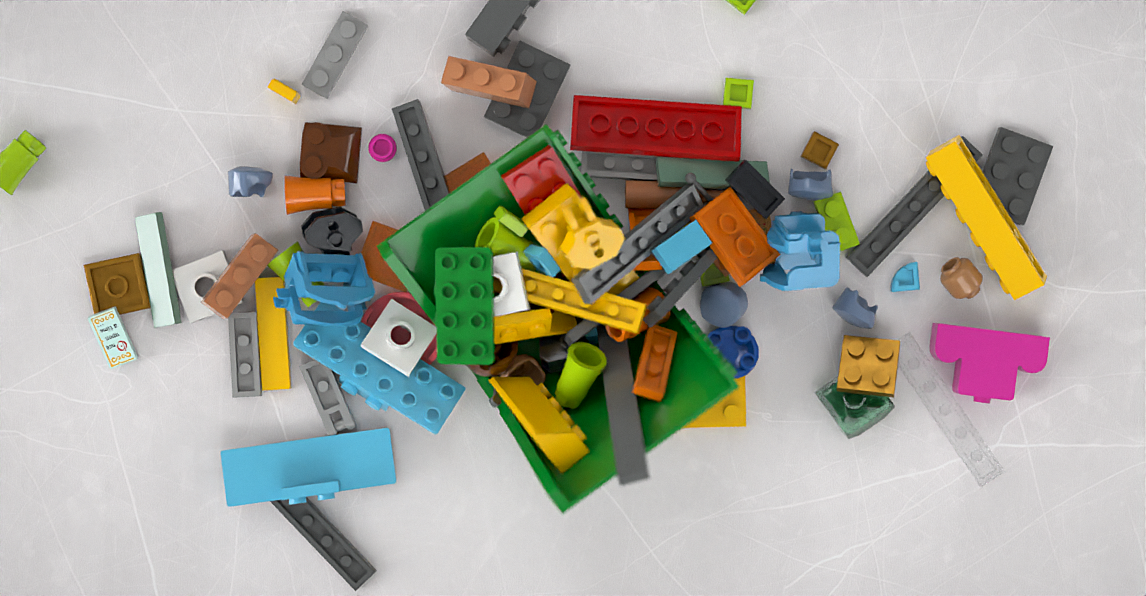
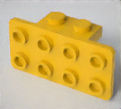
M550 308L494 316V344L564 334L577 326L574 315L557 310L551 314Z

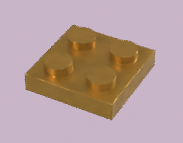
M844 335L837 391L894 397L900 341Z

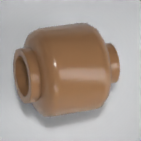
M955 257L943 265L940 281L955 299H970L979 293L983 276L968 258L959 259V257Z

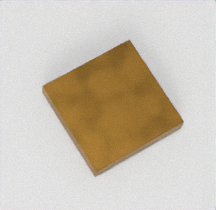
M141 253L84 265L94 314L116 306L119 315L151 308Z

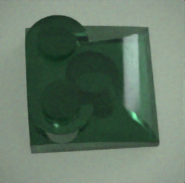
M838 377L815 392L839 426L840 431L848 439L859 436L884 419L895 408L894 403L889 397L837 391Z

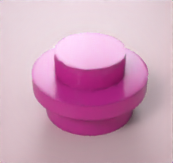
M378 134L370 140L368 149L373 159L378 162H387L395 156L397 145L391 136Z

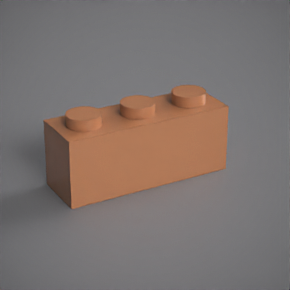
M448 56L441 83L452 91L525 108L530 107L537 82L524 72Z
M252 234L200 303L222 319H227L278 252V249L258 234Z

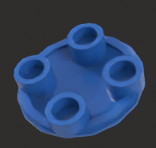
M720 327L708 334L714 346H717L725 359L731 363L738 373L734 376V379L747 375L755 368L759 358V347L747 327Z

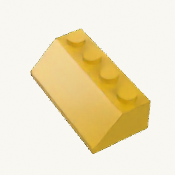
M492 377L489 380L561 473H564L590 452L583 443L587 439L577 425L573 426L575 424L565 410L562 411L563 408L542 382L536 385L530 377Z

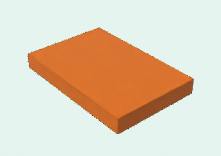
M731 187L724 190L689 218L691 222L697 220L712 242L709 245L739 287L746 284L781 255L778 250L768 244L767 235Z

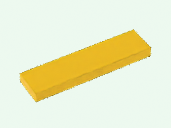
M280 277L257 278L255 281L262 391L292 388L286 308H276L273 297H278L276 289L285 288V282Z

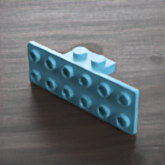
M320 302L315 311L343 310L335 305ZM361 321L355 325H305L294 340L293 346L339 374V383L342 384L343 390L354 396L356 394L366 399L365 403L375 410L379 411L381 408L387 411L390 406L435 435L438 434L466 389L463 385L421 359L408 377L361 348V343L371 330L369 326Z
M389 428L223 450L220 453L228 507L289 499V505L306 502L307 496L317 495L318 500L333 499L336 492L396 483Z

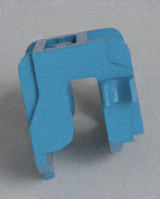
M802 211L790 212V215L775 216V220L772 221V227L767 234V242L772 248L778 250L781 255L774 260V263H770L764 268L763 274H760V281L766 282L768 285L781 291L832 287L836 285L840 279L839 236L834 231H825L824 217L819 213L807 214Z
M297 251V253H293L284 276L285 288L276 289L278 297H273L276 308H287L293 324L355 325L359 324L363 316V310L367 309L365 301H371L370 299L375 295L372 278L367 273L361 253L355 255L305 254L303 251ZM311 282H343V286H313ZM309 297L319 302L337 305L340 309L347 307L348 311L301 310L299 298Z

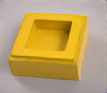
M275 78L271 80L267 87L294 104L300 98V93Z

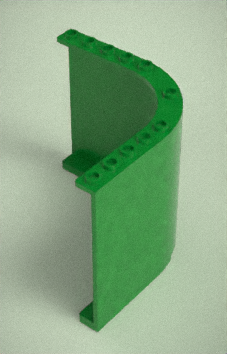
M547 124L377 245L383 259L434 324L436 312V298L434 296L436 249L441 247H475L480 230L489 219L496 217L494 212L499 206L505 207L518 218H523L525 216L501 176L548 145L554 149L582 198L585 197L594 215L597 218L612 220L620 229L624 227L614 213L610 216L606 211L610 205L601 193L598 195L594 193L592 189L596 186L587 172L582 175L578 169L582 165L573 151L567 153L564 146L568 143L558 129L553 132ZM529 229L522 236L533 242L534 245L542 247ZM641 270L635 272L640 278L648 271ZM658 282L650 286L660 291L663 295L666 294ZM675 305L670 309L669 320L664 324L658 325L677 332L662 400L659 402L637 394L646 454L740 387L734 379V376L738 373L731 363L725 359L717 346H714L709 337L703 333L684 308L678 310ZM647 330L633 338H628L634 380L636 379ZM541 337L519 340L517 355H531L541 366L539 356V339ZM542 368L546 375L543 385L556 399L557 383L563 371L550 374ZM602 371L593 382L587 396L577 408L572 409L561 406L563 408L562 411L565 410L575 423L573 426L577 425L587 439L583 443L590 451L564 473L558 470L499 394L502 401L497 407L500 411V416L518 443L546 494L562 514L617 476ZM473 372L478 379L477 382L490 399L493 396L494 389L493 385L489 382L492 377H483Z

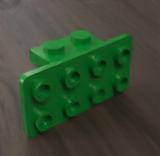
M489 247L438 248L435 251L436 282L434 285L437 361L440 364L457 365L492 364L495 360L493 251Z

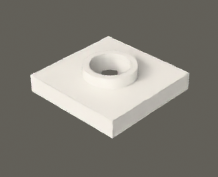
M224 251L214 253L172 270L175 286L190 323L215 314L200 303L204 297L198 295L195 284L199 278L205 276L210 277L214 282L217 281L229 265ZM243 299L239 302L238 305L244 303Z
M518 252L493 257V276L499 278L503 284L501 294L494 298V316L529 310L530 307Z
M391 299L360 347L409 377L437 334L436 326ZM401 326L408 332H411V339L407 344L398 345L392 341L390 333L394 327Z

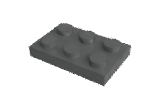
M519 41L507 69L527 73L537 81L530 107L525 108L491 100L484 118L528 138L542 127L571 64Z
M999 127L982 172L1013 222L1025 225L1053 146Z

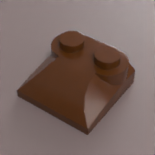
M305 122L301 143L300 177L311 179L331 178V180L344 179L345 183L357 184L362 128Z

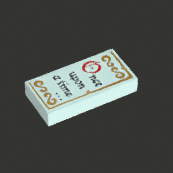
M116 306L88 317V321L110 369L138 358Z

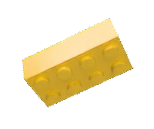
M566 183L521 218V220L541 246L547 249L567 280L573 283L572 278L584 268L573 267L560 249L568 233L566 227L568 223L562 208L569 206L574 212L576 220L585 215L579 207L578 200L581 198ZM631 270L605 293L616 296L638 280L639 276L635 271Z

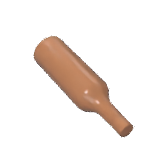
M625 180V208L657 209L682 187H659L658 181ZM705 189L713 199L724 191ZM697 190L702 202H708Z

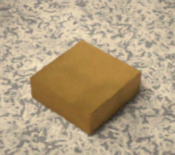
M814 131L800 157L823 169H827L839 144Z

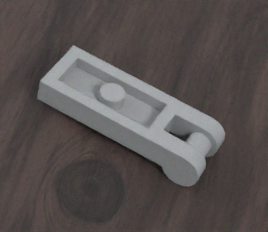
M312 360L299 366L328 435H339V431L346 428L348 430L356 428V421L348 407L334 371L317 360ZM340 411L342 418L333 421L331 414Z

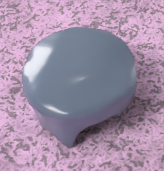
M239 166L228 171L229 195L231 197H250L253 194H258L260 197H264L266 188L271 184L273 173L262 168Z
M791 169L788 194L805 200H822L832 197L831 170L827 172H793V169Z
M723 282L709 286L701 295V315L703 319L717 327L725 328L733 325L745 314L748 308L746 292L733 282Z
M846 287L833 305V310L851 325L872 329L878 305L869 307L868 302L858 295L857 290L852 291Z

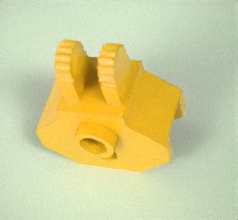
M583 197L578 202L581 211L585 215L584 217L576 220L575 214L569 206L562 208L568 223L566 226L568 233L560 249L573 267L592 269L617 256L625 238L621 229L612 220L597 218L588 201Z

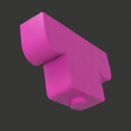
M932 323L929 348L934 359L945 363L955 362L952 385L954 393L974 396V402L990 403L991 398L1009 401L1014 399L1017 370L1027 373H1038L1043 370L1047 363L1050 337Z

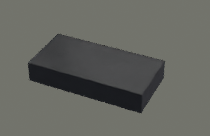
M743 160L725 179L764 219H767L785 200L747 160Z

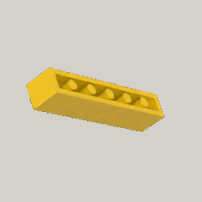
M957 135L932 149L926 156V166L933 176L937 175L942 183L941 190L948 200L952 199L957 207L955 212L959 220L963 224L966 223L970 228V236L973 243L977 247L981 246L985 252V261L992 271L996 270L1001 278L999 282L1003 291L1006 294L1010 293L1013 299L1016 300L1044 286L1047 275L961 136Z

